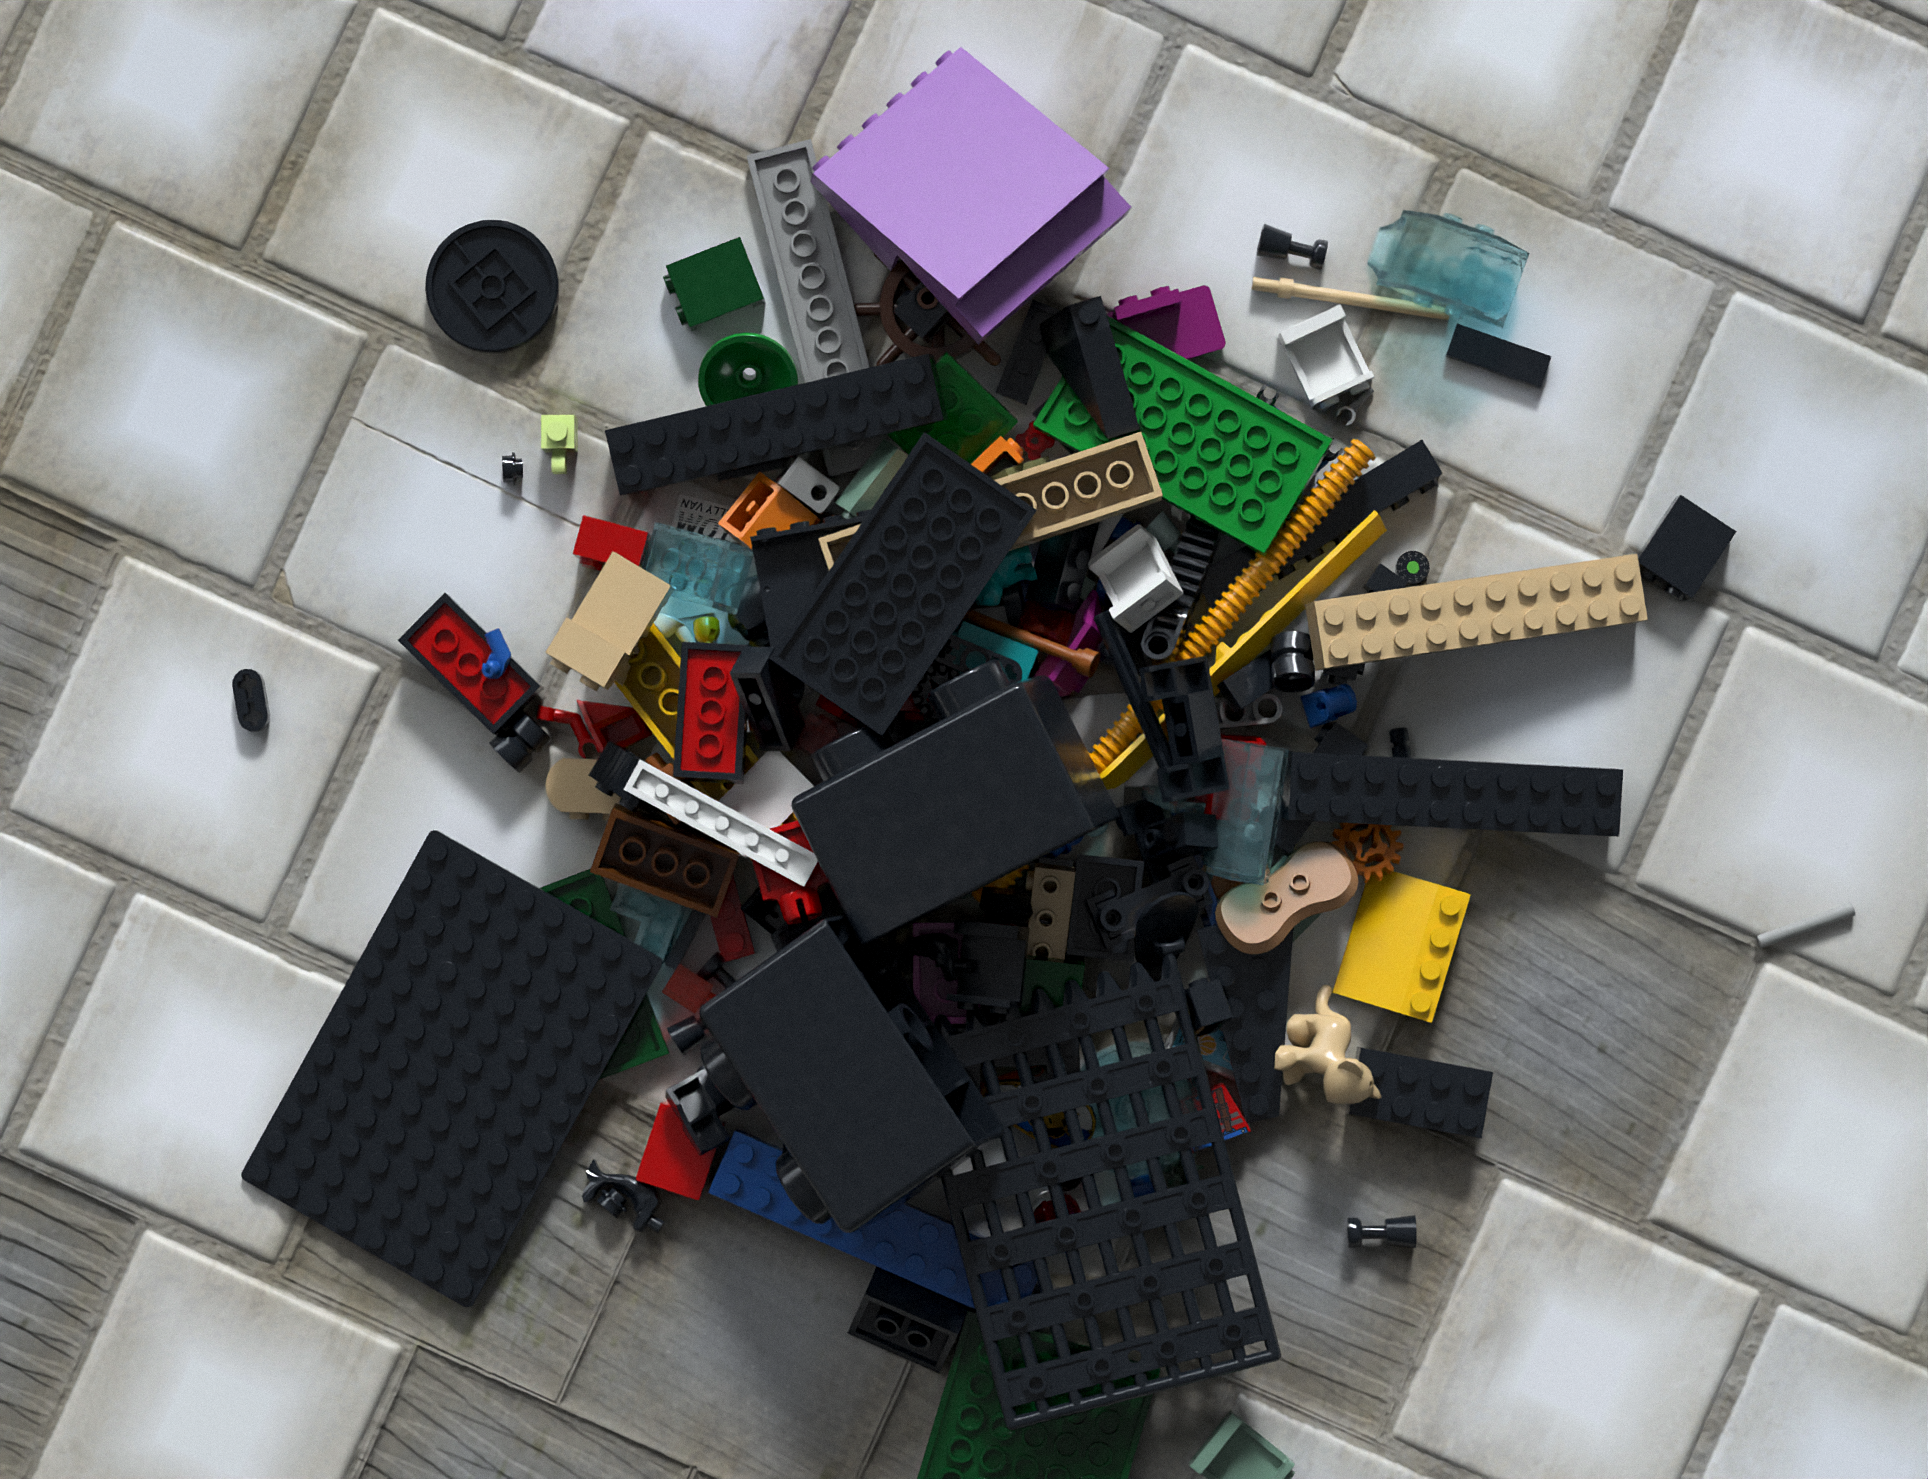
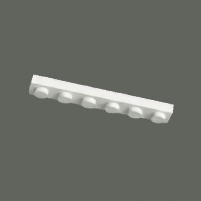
M639 760L624 788L625 791L803 887L818 862L813 852L642 760Z

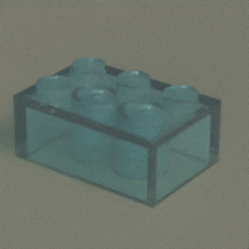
M655 522L642 569L671 585L674 591L670 597L736 615L754 555L752 549Z

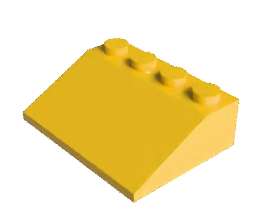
M1383 870L1381 881L1378 882L1375 876L1371 875L1368 883H1365L1332 993L1432 1023L1471 894L1394 871L1390 875Z

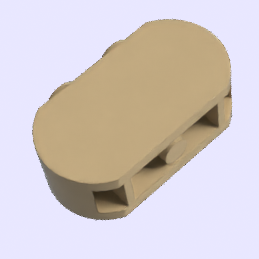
M563 758L552 766L547 775V796L556 809L569 813V819L589 820V813L603 814V820L608 821L615 803L619 804L620 796L614 793L611 797L595 788L597 781L588 776L597 759Z

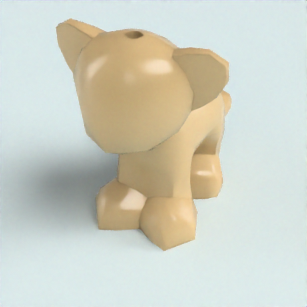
M1322 985L1315 1001L1317 1014H1295L1289 1019L1287 1035L1292 1045L1279 1046L1275 1053L1274 1069L1283 1071L1285 1085L1299 1082L1305 1073L1324 1075L1323 1090L1327 1102L1355 1104L1368 1097L1380 1099L1381 1094L1374 1085L1370 1069L1357 1059L1345 1058V1053L1351 1042V1024L1347 1017L1330 1010L1328 1001L1332 994V988L1329 985Z

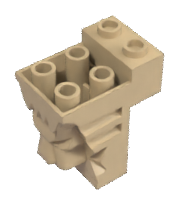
M612 552L572 620L566 617L545 653L553 658L550 664L568 674L570 669L581 674L582 677L579 681L595 691L600 686L609 690L614 682L623 686L631 668L629 665L631 656L638 655L640 639L647 638L650 627L657 619L662 607L668 602L674 588L619 554Z

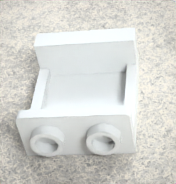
M1341 304L1290 327L1278 335L1311 408L1320 405L1322 410L1340 402L1338 396L1348 391L1351 392L1352 396L1370 388L1368 382L1374 378L1373 372L1369 371L1345 321L1346 315Z
M1140 524L1128 530L1124 535L1089 560V569L1099 576L1113 604V607L1109 609L1112 618L1130 633L1184 594L1157 539Z

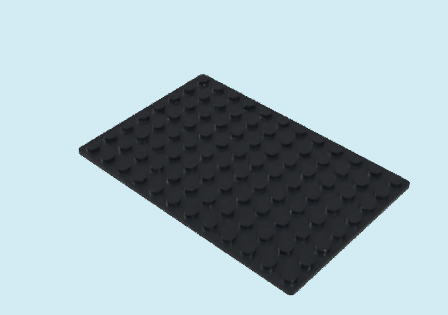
M438 830L429 832L242 1170V1179L466 1308L471 1307L479 1296L663 965L662 958Z

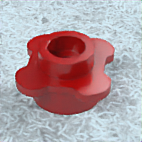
M1035 421L1029 423L1028 429L1023 434H1017L1015 437V442L1028 453V458L1032 461L1041 458V453L1047 448H1052L1055 443L1053 438L1033 427ZM1037 438L1038 443L1033 444L1031 440Z

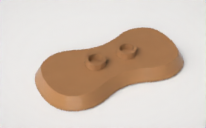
M1313 841L1303 844L1294 850L1283 865L1273 874L1261 880L1240 884L1228 890L1216 906L1215 916L1218 927L1226 940L1237 950L1247 954L1268 952L1278 946L1300 921L1311 915L1332 911L1345 905L1354 896L1359 881L1356 869L1348 856L1331 842Z

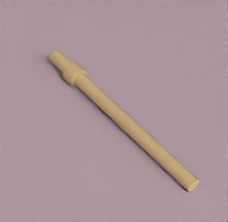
M1253 277L1251 290L1275 293L1277 297L1291 299V296L1442 320H1448L1450 315V307L1298 284L1293 283V279L1281 277L1279 281Z

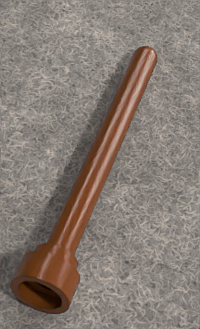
M971 609L968 610L962 621L1072 663V667L1076 669V672L1091 678L1098 668L1101 655L1092 649L1085 648L1084 650L1078 649L1076 651Z

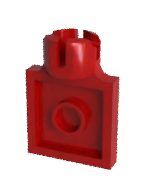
M798 820L770 828V830L813 852ZM752 859L764 902L770 900L777 901L780 905L783 919L787 924L802 923L797 906L799 904H804L809 921L822 914L818 889L829 882L819 862H817L803 887Z

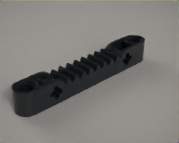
M1191 515L1190 519L1187 520L1186 530L1182 534L1181 543L1178 544L1177 553L1173 558L1171 567L1184 594L1149 619L1141 643L1142 657L1147 667L1175 662L1223 535L1222 532ZM1158 645L1167 648L1163 654H1154L1150 651Z

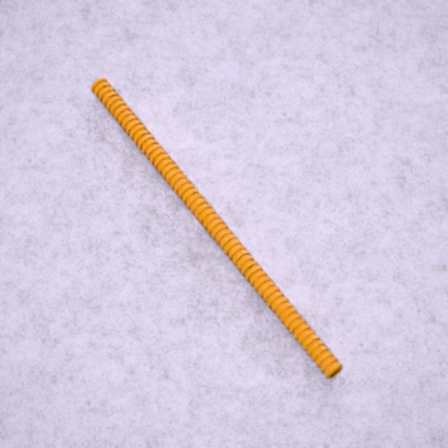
M1358 439L1350 441L1351 447L1344 448L1345 454L1343 456L1339 455L1337 457L1338 462L1330 465L1331 470L1323 473L1325 476L1323 480H1317L1318 486L1316 488L1311 487V494L1303 497L1304 502L1302 505L1300 503L1296 505V512H1291V518L1286 520L1266 556L1256 552L1257 558L1254 561L1251 559L1248 562L1250 566L1247 569L1244 567L1241 570L1243 572L1241 577L1238 575L1235 577L1236 583L1234 585L1229 584L1228 588L1230 590L1227 593L1223 592L1221 594L1223 598L1220 601L1216 600L1214 602L1216 604L1214 609H1208V616H1202L1201 620L1203 622L1200 625L1196 624L1194 626L1196 630L1193 633L1189 632L1187 634L1189 638L1186 641H1182V646L1175 661L1205 656L1206 653L1211 654V647L1213 645L1217 646L1219 644L1218 639L1226 636L1224 632L1227 628L1229 630L1233 628L1232 622L1239 621L1238 615L1240 613L1244 614L1246 612L1245 607L1253 604L1252 599L1254 596L1256 598L1260 596V589L1265 590L1267 587L1265 583L1268 580L1272 582L1274 579L1272 575L1274 573L1278 574L1280 572L1279 567L1287 564V557L1292 558L1294 556L1293 550L1295 548L1299 550L1301 547L1299 543L1302 540L1305 542L1308 539L1306 535L1308 533L1312 534L1315 531L1313 529L1315 524L1318 526L1321 524L1320 518L1322 516L1327 517L1328 513L1326 511L1329 508L1333 509L1335 507L1333 503L1336 500L1340 501L1342 499L1340 496L1342 492L1347 493L1349 491L1348 485H1354V478L1356 476L1360 477L1362 475L1361 470L1369 467L1367 463L1370 460L1374 461L1376 459L1375 454ZM1162 699L1150 701L1155 713L1159 709L1163 710ZM1130 704L1126 706L1128 709L1126 713L1121 712L1119 714L1120 720H1114L1113 724L1115 726L1112 729L1108 728L1106 730L1108 734L1105 737L1101 736L1099 738L1101 742L1098 745L1094 744L1092 746L1093 752H1088L1099 774L1130 746L1129 744L1137 739L1136 736L1139 733H1143ZM1027 864L984 887L1008 888L1010 885L1014 886L1016 884L1014 880L1017 877L1021 878L1023 876L1021 872L1023 869L1028 870L1029 865ZM983 887L972 892V896L979 902Z

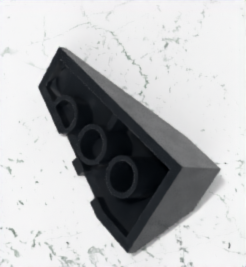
M1101 296L1068 305L1039 324L1050 360L1083 403L1107 440L1140 431Z

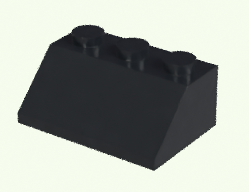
M876 1266L847 1333L940 1373L957 1338L969 1306Z

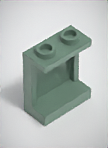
M1231 1410L1188 1462L1192 1469L1207 1479H1292L1295 1474L1292 1470L1295 1465L1293 1460Z

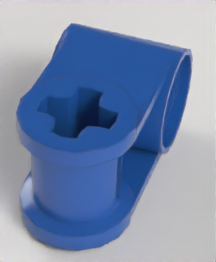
M1341 684L1330 689L1324 688L1300 696L1310 728L1338 720V717L1353 713L1357 708L1356 695L1348 684Z

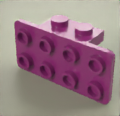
M1206 285L1179 292V289L1170 291L1169 286L1160 287L1150 291L1151 296L1138 300L1137 295L1120 299L1118 300L1119 306L1114 307L1113 312L1106 313L1107 316L1117 322L1124 324L1187 360L1222 350L1226 344L1211 290Z

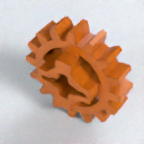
M1340 823L1343 830L1334 829L1332 836L1339 841H1332L1331 843L1338 846L1346 855L1345 846L1352 851L1355 859L1354 861L1351 860L1356 869L1357 875L1363 876L1364 883H1368L1371 875H1374L1378 882L1381 881L1383 870L1390 875L1393 873L1394 867L1391 862L1399 864L1401 856L1395 852L1402 851L1404 844L1396 842L1401 836V831H1392L1393 825ZM1368 826L1367 829L1359 832L1354 830L1358 827ZM1380 831L1386 837L1388 844L1382 842L1379 835ZM1372 835L1371 848L1368 852H1365L1364 857H1361L1362 845ZM1373 861L1380 862L1379 864H1377V865H1375V866H1370V867H1366V866H1365L1366 864H1368V863H1370V862H1373Z

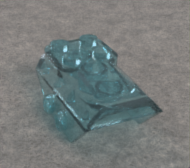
M1403 210L1401 217L1397 221L1379 228L1367 262L1378 278L1376 285L1414 297L1412 302L1426 308H1431L1433 304L1445 308L1444 313L1449 316L1463 319L1464 315L1503 328L1530 253L1502 237L1494 235L1495 230L1488 226L1476 224L1474 228L1462 224V218L1449 213H1444L1442 217L1436 214Z

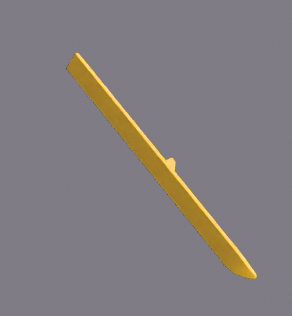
M1375 510L1271 610L1266 611L1253 628L1247 633L1242 634L1232 648L1223 641L1216 646L1215 664L1209 669L1214 696L1220 692L1216 685L1249 664L1270 643L1272 637L1281 633L1306 609L1305 604L1313 602L1387 531L1380 515ZM1163 713L1158 720L1167 741H1169L1165 715ZM1143 733L1099 774L1107 790L1114 789L1126 782L1153 756Z

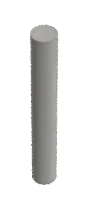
M1852 903L1834 908L1756 936L1760 948L1770 946L1855 916V909Z

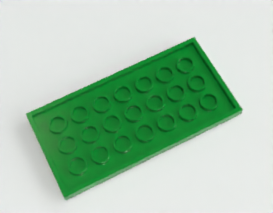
M1107 316L1140 431L1138 432L1142 433L1163 494L1162 500L1257 553L1266 556L1331 447L1333 439ZM1063 375L1033 423V427L1036 430L1076 452L1135 434L1131 433L1107 440Z

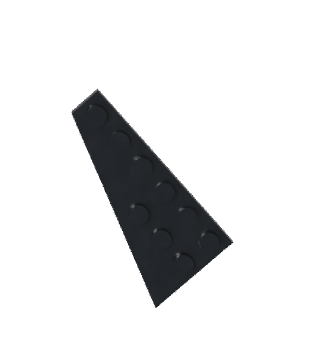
M1218 924L1198 928L1197 932L1210 982L1217 979L1220 980L1233 1016L1222 1026L1244 1116L1247 1124L1277 1117L1280 1113L1283 1071L1274 1069L1275 1053L1279 1046L1285 1045L1294 927L1274 949L1261 954H1247L1233 947L1220 931Z

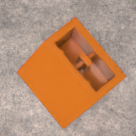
M759 472L718 524L733 540L753 553L750 537L756 536V531L775 527L777 532L789 530V525L803 521H809L811 526L818 524L820 519L785 489Z

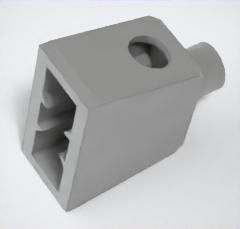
M798 456L791 457L774 480L775 483L816 515H821L824 511L831 516L842 515L844 512L835 503L839 498L836 494L840 487ZM815 485L822 490L819 499L811 496V490Z

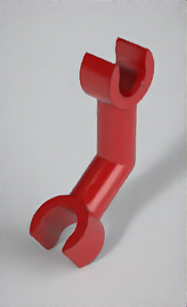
M541 705L538 706L536 719L571 726L578 740V752L582 758L586 759L583 753V746L586 743H593L598 753H600L595 740L590 737L578 713Z

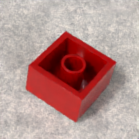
M583 515L573 555L580 559L579 564H582L583 567L601 571L602 566L606 564L612 552L645 569L653 537L648 532Z

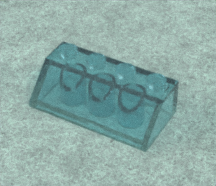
M1222 739L1230 789L1216 792L1213 795L1211 814L1216 815L1219 848L1205 852L1202 871L1229 880L1265 885L1269 882L1289 749Z

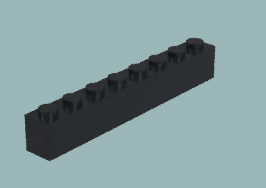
M1420 440L1355 479L1354 485L1349 484L1347 487L1349 491L1347 493L1342 492L1340 495L1342 499L1340 501L1336 500L1333 503L1335 507L1333 509L1329 508L1326 511L1328 513L1327 517L1322 516L1320 518L1321 524L1319 526L1315 524L1313 527L1315 531L1312 534L1308 533L1306 535L1308 539L1305 542L1302 540L1299 543L1301 546L1299 550L1295 548L1293 550L1294 556L1292 558L1288 556L1286 559L1287 564L1285 566L1281 565L1279 567L1280 572L1278 574L1274 573L1272 577L1276 575L1279 580L1296 571L1294 564L1305 558L1307 563L1323 555L1325 552L1322 547L1334 541L1336 546L1339 545L1351 533L1350 530L1357 527L1374 510L1379 514L1388 507H1391L1394 512L1410 502L1408 495L1418 489L1421 494H1424L1439 485L1436 478L1440 477L1443 473L1424 441ZM1244 546L1210 567L1200 593L1209 608L1214 609L1216 606L1214 602L1216 600L1220 601L1223 598L1221 594L1223 592L1227 593L1230 590L1228 588L1229 584L1234 585L1236 583L1235 577L1237 575L1241 577L1243 574L1241 570L1244 567L1247 569L1250 566L1248 562L1251 559L1254 561L1257 558L1255 555L1256 551Z

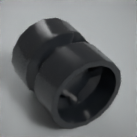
M1287 631L1272 637L1270 641L1271 659L1275 660L1271 665L1272 686L1278 691L1287 693L1303 692L1312 688L1315 684V665L1312 662L1313 652L1310 635L1301 631Z
M523 710L509 722L510 729L508 731L501 730L489 742L494 750L519 773L532 761L531 754L533 752L540 753L553 740Z

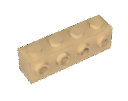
M1035 862V870L1028 871L1025 891H1032L1031 905L1033 915L1026 923L1030 927L1027 955L1065 960L1075 867ZM1040 920L1048 921L1051 923L1042 924Z

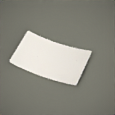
M767 751L744 775V784H735L718 802L770 829L780 826L793 812L791 807L793 798L814 787V785L780 751ZM740 853L744 858H747V857H748V856H746V855Z

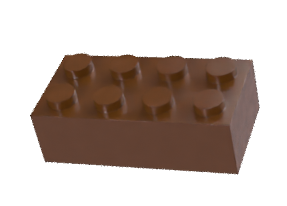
M615 803L590 872L717 918L740 853L712 837L640 811L632 812L621 804Z

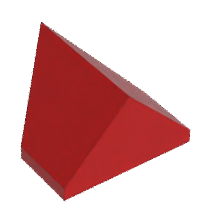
M577 700L587 727L600 752L603 751L608 741L628 748L652 735L650 728L633 707Z

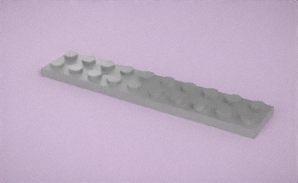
M811 139L746 155L805 383L870 368L828 203L810 182L814 173L812 167L817 163ZM882 435L823 449L829 478L859 471L883 439L889 442L888 436Z

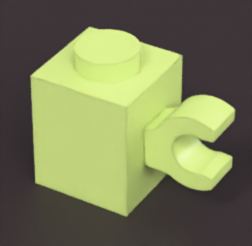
M541 415V449L544 452H552L551 470L553 474H567V452H578V419L575 415Z

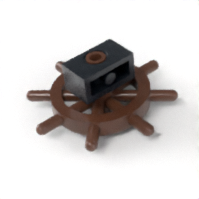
M874 253V256L887 268V266ZM897 261L896 266L890 271L881 291L880 302L857 303L854 305L856 316L858 317L881 316L884 329L893 342L892 346L877 361L876 366L895 362L903 352L911 357L934 354L936 362L946 351L957 360L975 350L991 366H997L1001 362L1000 355L984 340L979 345L920 279L913 275V272L903 261ZM904 284L910 290L905 291L897 300L900 288ZM897 316L909 326L904 333L899 326ZM945 324L961 337V339L948 346H945ZM920 336L927 343L931 340V347L921 346L913 341Z

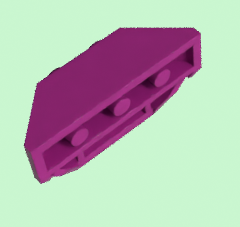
M1093 589L1091 590L1056 643L1076 651L1078 649L1084 650L1085 648L1097 651L1099 643L1103 640L1094 621V617L1102 613L1098 592ZM1049 654L1034 675V677L1040 675L1048 676L1052 680L1060 698L1069 696L1073 690L1079 693L1089 677L1077 673L1076 669L1072 667V663Z

